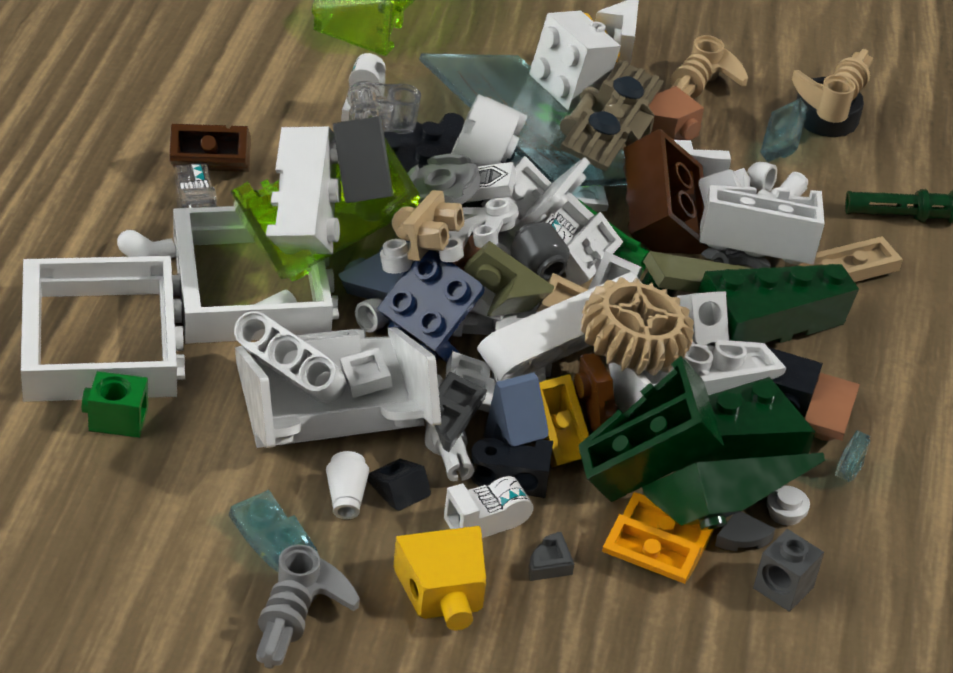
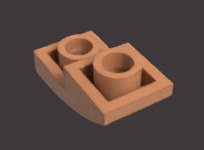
M820 373L805 420L815 430L814 437L826 441L834 439L843 441L860 384Z

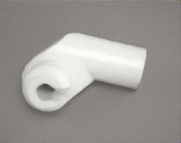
M134 230L123 231L118 236L117 245L119 250L128 257H176V249L172 238L152 242Z

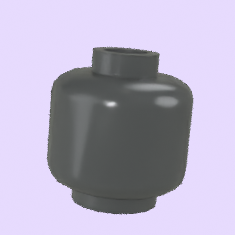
M545 222L528 223L516 232L510 247L511 256L547 281L552 273L560 276L567 267L569 247L551 224Z

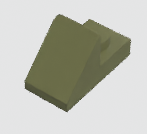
M490 241L467 260L463 270L495 294L487 313L489 317L531 311L551 294L554 289L553 285Z

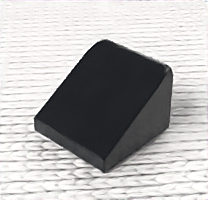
M400 458L370 472L367 481L397 511L431 495L425 467Z

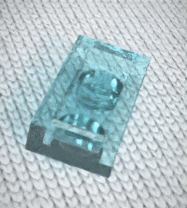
M801 98L771 112L760 153L767 162L779 157L786 158L798 149L808 111Z

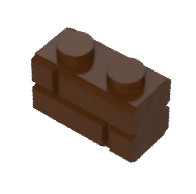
M171 124L170 162L174 169L180 170L181 167V170H192L190 164H201L202 168L205 165L204 170L249 172L251 135L248 126H231L226 128V125Z

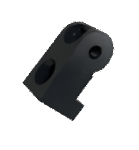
M496 438L480 439L472 447L471 463L474 466V473L470 478L480 487L488 486L502 477H515L528 496L546 498L553 441L541 439L536 441L535 447L525 445L514 447Z

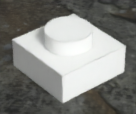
M380 347L339 358L341 370L345 376L352 398L393 387L391 374Z

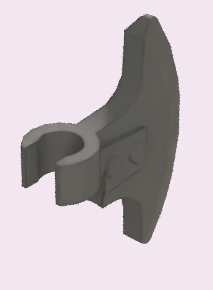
M708 248L701 253V256L714 260V262L748 265L754 268H770L771 266L765 257H753L744 251L731 248L725 250Z

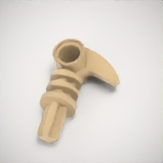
M703 35L694 40L691 55L673 72L671 88L677 86L693 99L703 92L708 81H713L718 77L719 72L725 74L741 86L747 85L748 75L742 63L730 51L724 48V43L714 36Z
M866 49L855 52L852 57L841 60L836 66L834 74L826 77L823 84L817 83L799 70H794L792 81L801 97L817 109V114L820 118L833 123L843 122L848 118L852 101L870 79L869 67L873 62V57L868 55V50Z

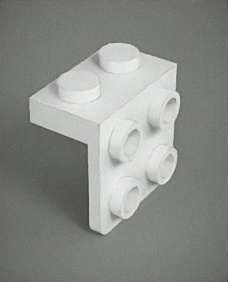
M526 156L514 165L516 177L512 196L504 198L518 206L519 216L516 218V225L512 229L507 230V232L514 238L516 232L525 224L543 222L547 217L546 211H549L552 215L555 214L569 200L565 193L567 191L569 193L573 192L586 179L582 172L590 164L588 159L583 157L552 183ZM492 199L484 200L481 205L483 207L486 206V203Z

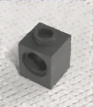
M786 529L762 553L753 589L790 612L814 588L824 551L789 529Z

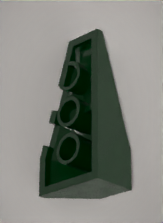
M822 452L696 462L647 484L642 489L644 495L681 526L700 524L701 530H711L726 525V517L743 511L825 461V457Z

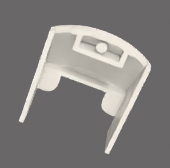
M388 327V336L366 337L365 329L297 335V337L326 355L341 372L339 358L380 347L391 374L393 387L352 398L346 383L343 395L331 403L317 401L255 359L243 346L235 347L236 364L257 448L276 447V445L424 426V419L432 426L441 425L435 355L397 327ZM298 350L288 352L283 359V364L291 363L296 358ZM330 372L320 374L315 381V386L324 385L330 378Z

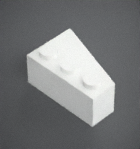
M329 126L281 127L275 169L276 173H280L279 192H272L271 205L278 206L276 224L267 225L266 237L285 254H333V242H338L340 225L338 218H334L335 203H339L341 200V182L339 178H336V165L339 162L334 132Z
M710 185L700 224V243H705L717 250H725L727 248L741 250L753 257H764L766 255L781 258L783 261L794 265L802 263L814 264L825 225L822 191L811 190L809 197L790 196L789 189H777L776 195L756 194L757 189L755 187Z

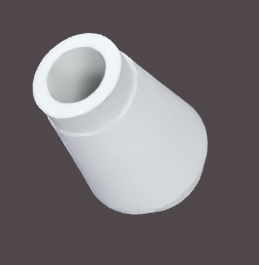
M343 451L332 456L331 462L326 467L333 514L341 519H353L360 513L369 475V467L361 454Z

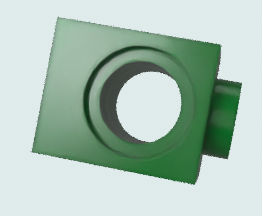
M97 371L92 388L86 387L82 397L81 410L82 413H88L89 431L140 438L148 411V378Z

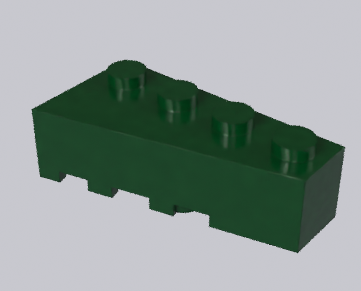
M842 264L705 271L697 293L726 291L729 341L744 342L746 340L749 342L765 343L776 339L779 343L790 341L793 334L802 332L805 335H810L844 325L859 288Z

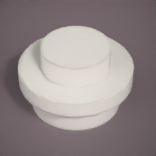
M783 486L767 496L766 505L770 517L775 522L790 526L799 523L808 514L810 501L807 495L800 489L793 486Z

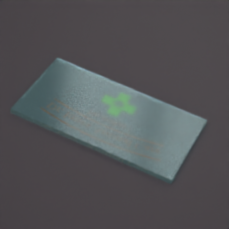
M421 53L419 60L470 109L477 95L480 94L527 115L525 124L519 136H517L519 141L514 151L521 158L526 156L551 183L581 160L560 149L562 142L567 137L562 133L560 123L565 116L571 115L573 110L568 111L529 75L531 66L519 55ZM620 150L607 171L589 164L582 172L586 179L580 186L627 185L623 170L625 164L624 151Z

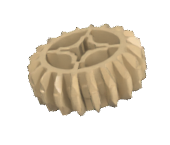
M620 277L617 282L606 280L603 286H596L582 310L583 316L580 331L586 335L585 343L594 346L595 355L607 357V364L614 362L621 366L622 371L630 368L634 369L637 375H640L646 370L655 376L659 370L669 373L673 367L671 364L680 356L685 358L693 342L694 321L689 317L690 310L680 306V298L667 295V289L659 290L653 286L652 282L649 285L642 284L638 278H635L633 282H628L625 278Z

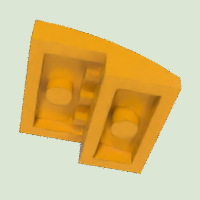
M634 492L623 515L619 514L603 545L602 552L686 584L697 566L714 529L701 530L700 524L681 526L645 495Z

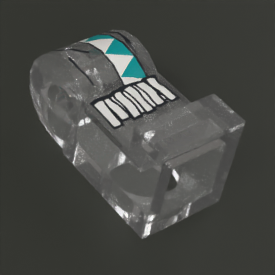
M207 164L175 165L176 201L178 208L217 207V195L215 188L211 185Z

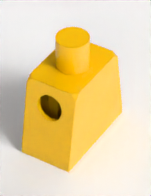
M480 526L396 536L393 567L418 616L424 619L444 616L447 628L454 631L469 627L473 622L472 612H478L483 608L486 588V572Z

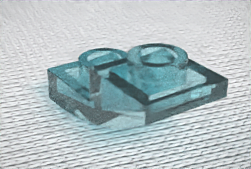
M270 490L231 506L229 517L256 553L275 571L278 572L281 552L289 546L307 545L317 551L295 515L287 518Z

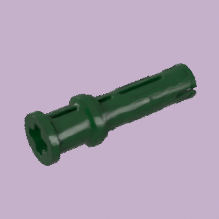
M920 189L915 194L847 191L845 212L846 214L914 216V219L919 222H925L927 219H947L949 223H953V190L949 194L929 193L927 189ZM870 202H873V203H897V204H896V205H876V204H869V203H870ZM933 205H941V206H944V207H932V206H933Z

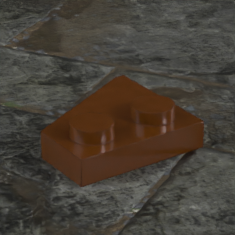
M594 353L581 355L579 372L574 376L576 395L589 435L615 413L613 379L599 355Z

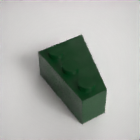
M682 356L671 364L674 369L655 386L651 383L646 385L640 391L643 397L627 411L622 413L618 410L578 445L587 480L610 502L724 447L704 381Z
M770 377L708 395L724 447L676 471L696 462L809 454L815 430Z

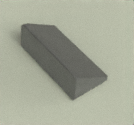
M381 116L334 123L333 131L345 202L352 203L394 196Z

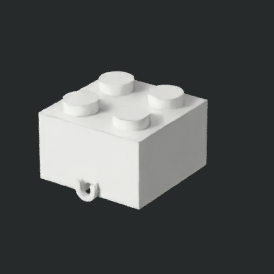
M581 10L547 13L529 73L568 111L576 108L580 102V94L585 88L594 87L600 90L603 81L608 78L614 69L621 45L605 32L606 26L603 23L593 22Z

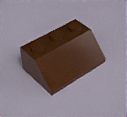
M658 129L624 147L625 164L623 170L627 181L626 201L629 206L630 218L628 229L633 239L641 242L653 252L701 254L704 250L711 248L705 243H700V224L705 207L699 188V180L704 178L703 165L662 129Z

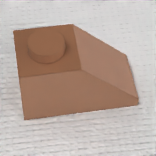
M677 86L657 93L649 105V108L655 115L651 133L662 129L673 140H692L698 137L704 107Z

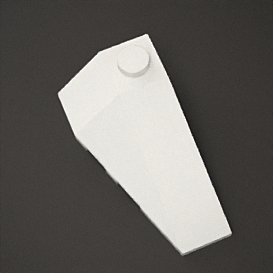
M718 340L715 346L693 344L694 342H692L684 358L703 379L708 395L767 377L775 379L784 375L786 367L765 343ZM614 362L610 363L609 370L613 379L616 405L624 413L643 397L640 391L646 385L651 383L655 386L669 373L659 370L653 376L644 370L640 375H637L634 369L626 368L622 371L620 365Z

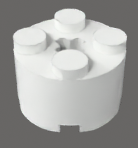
M478 94L451 154L464 155L470 158L471 163H475L477 167L501 164V161L505 163L507 158H511L519 141L517 136H519L525 124L527 115Z

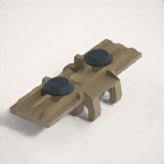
M619 60L608 78L603 81L600 90L594 87L585 88L580 94V102L571 115L565 116L561 121L560 129L567 137L562 142L560 149L579 159L586 157L591 165L607 171L624 144L628 146L651 133L655 115L649 108V105L661 89L664 81L660 80V77L657 75L652 76L644 72V69H638L630 65L626 60Z

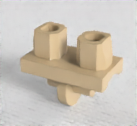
M432 190L417 208L402 207L394 214L392 227L396 235L401 239L411 242L410 250L407 253L408 260L420 261L428 250L443 251L449 242V231L459 232L464 226L462 204L445 203L443 191Z

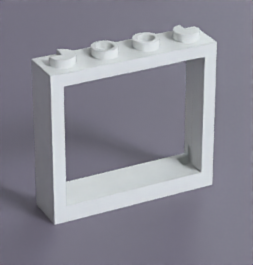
M250 205L173 209V239L176 249L177 275H180V299L185 344L237 341L234 335V326L243 314L250 311H257L266 315L296 336L332 331V320L339 319L338 296H331V293L334 292L333 269H326L329 266V254H305L313 302L201 307L194 245L272 242L266 237L267 225L276 224L278 206ZM265 329L256 331L251 340H260L265 334Z
M171 256L23 259L21 337L23 402L82 400L84 389L86 387L92 388L97 371L147 377L148 398L177 397V380L185 379L184 354L176 355V351H183V326H175V323H182L181 299H173V296H180V275H172ZM159 294L163 361L41 365L42 297Z

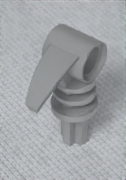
M292 545L285 548L279 556L278 583L272 587L266 607L261 611L258 619V626L263 632V636L256 653L257 661L264 663L265 668L272 669L274 666H280L284 661L289 643L295 642L302 637L308 609L318 594L327 595L352 611L359 608L360 598L350 581L337 568L321 559L318 552L310 546Z

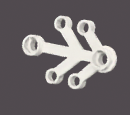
M496 198L488 201L484 207L463 208L464 226L459 232L449 231L448 245L443 251H439L440 260L443 262H455L464 257L463 249L472 232L476 247L482 248L488 241L496 245L498 243V233L510 230L516 225V218L519 216L518 206L507 199ZM391 239L383 244V249L380 252L383 271L396 274L410 269L414 261L408 260L407 254L410 250L411 242L407 243L404 239Z

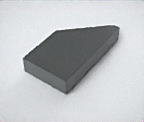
M452 372L448 373L438 387L441 425H435L442 447L450 452L485 400L487 393L486 389Z

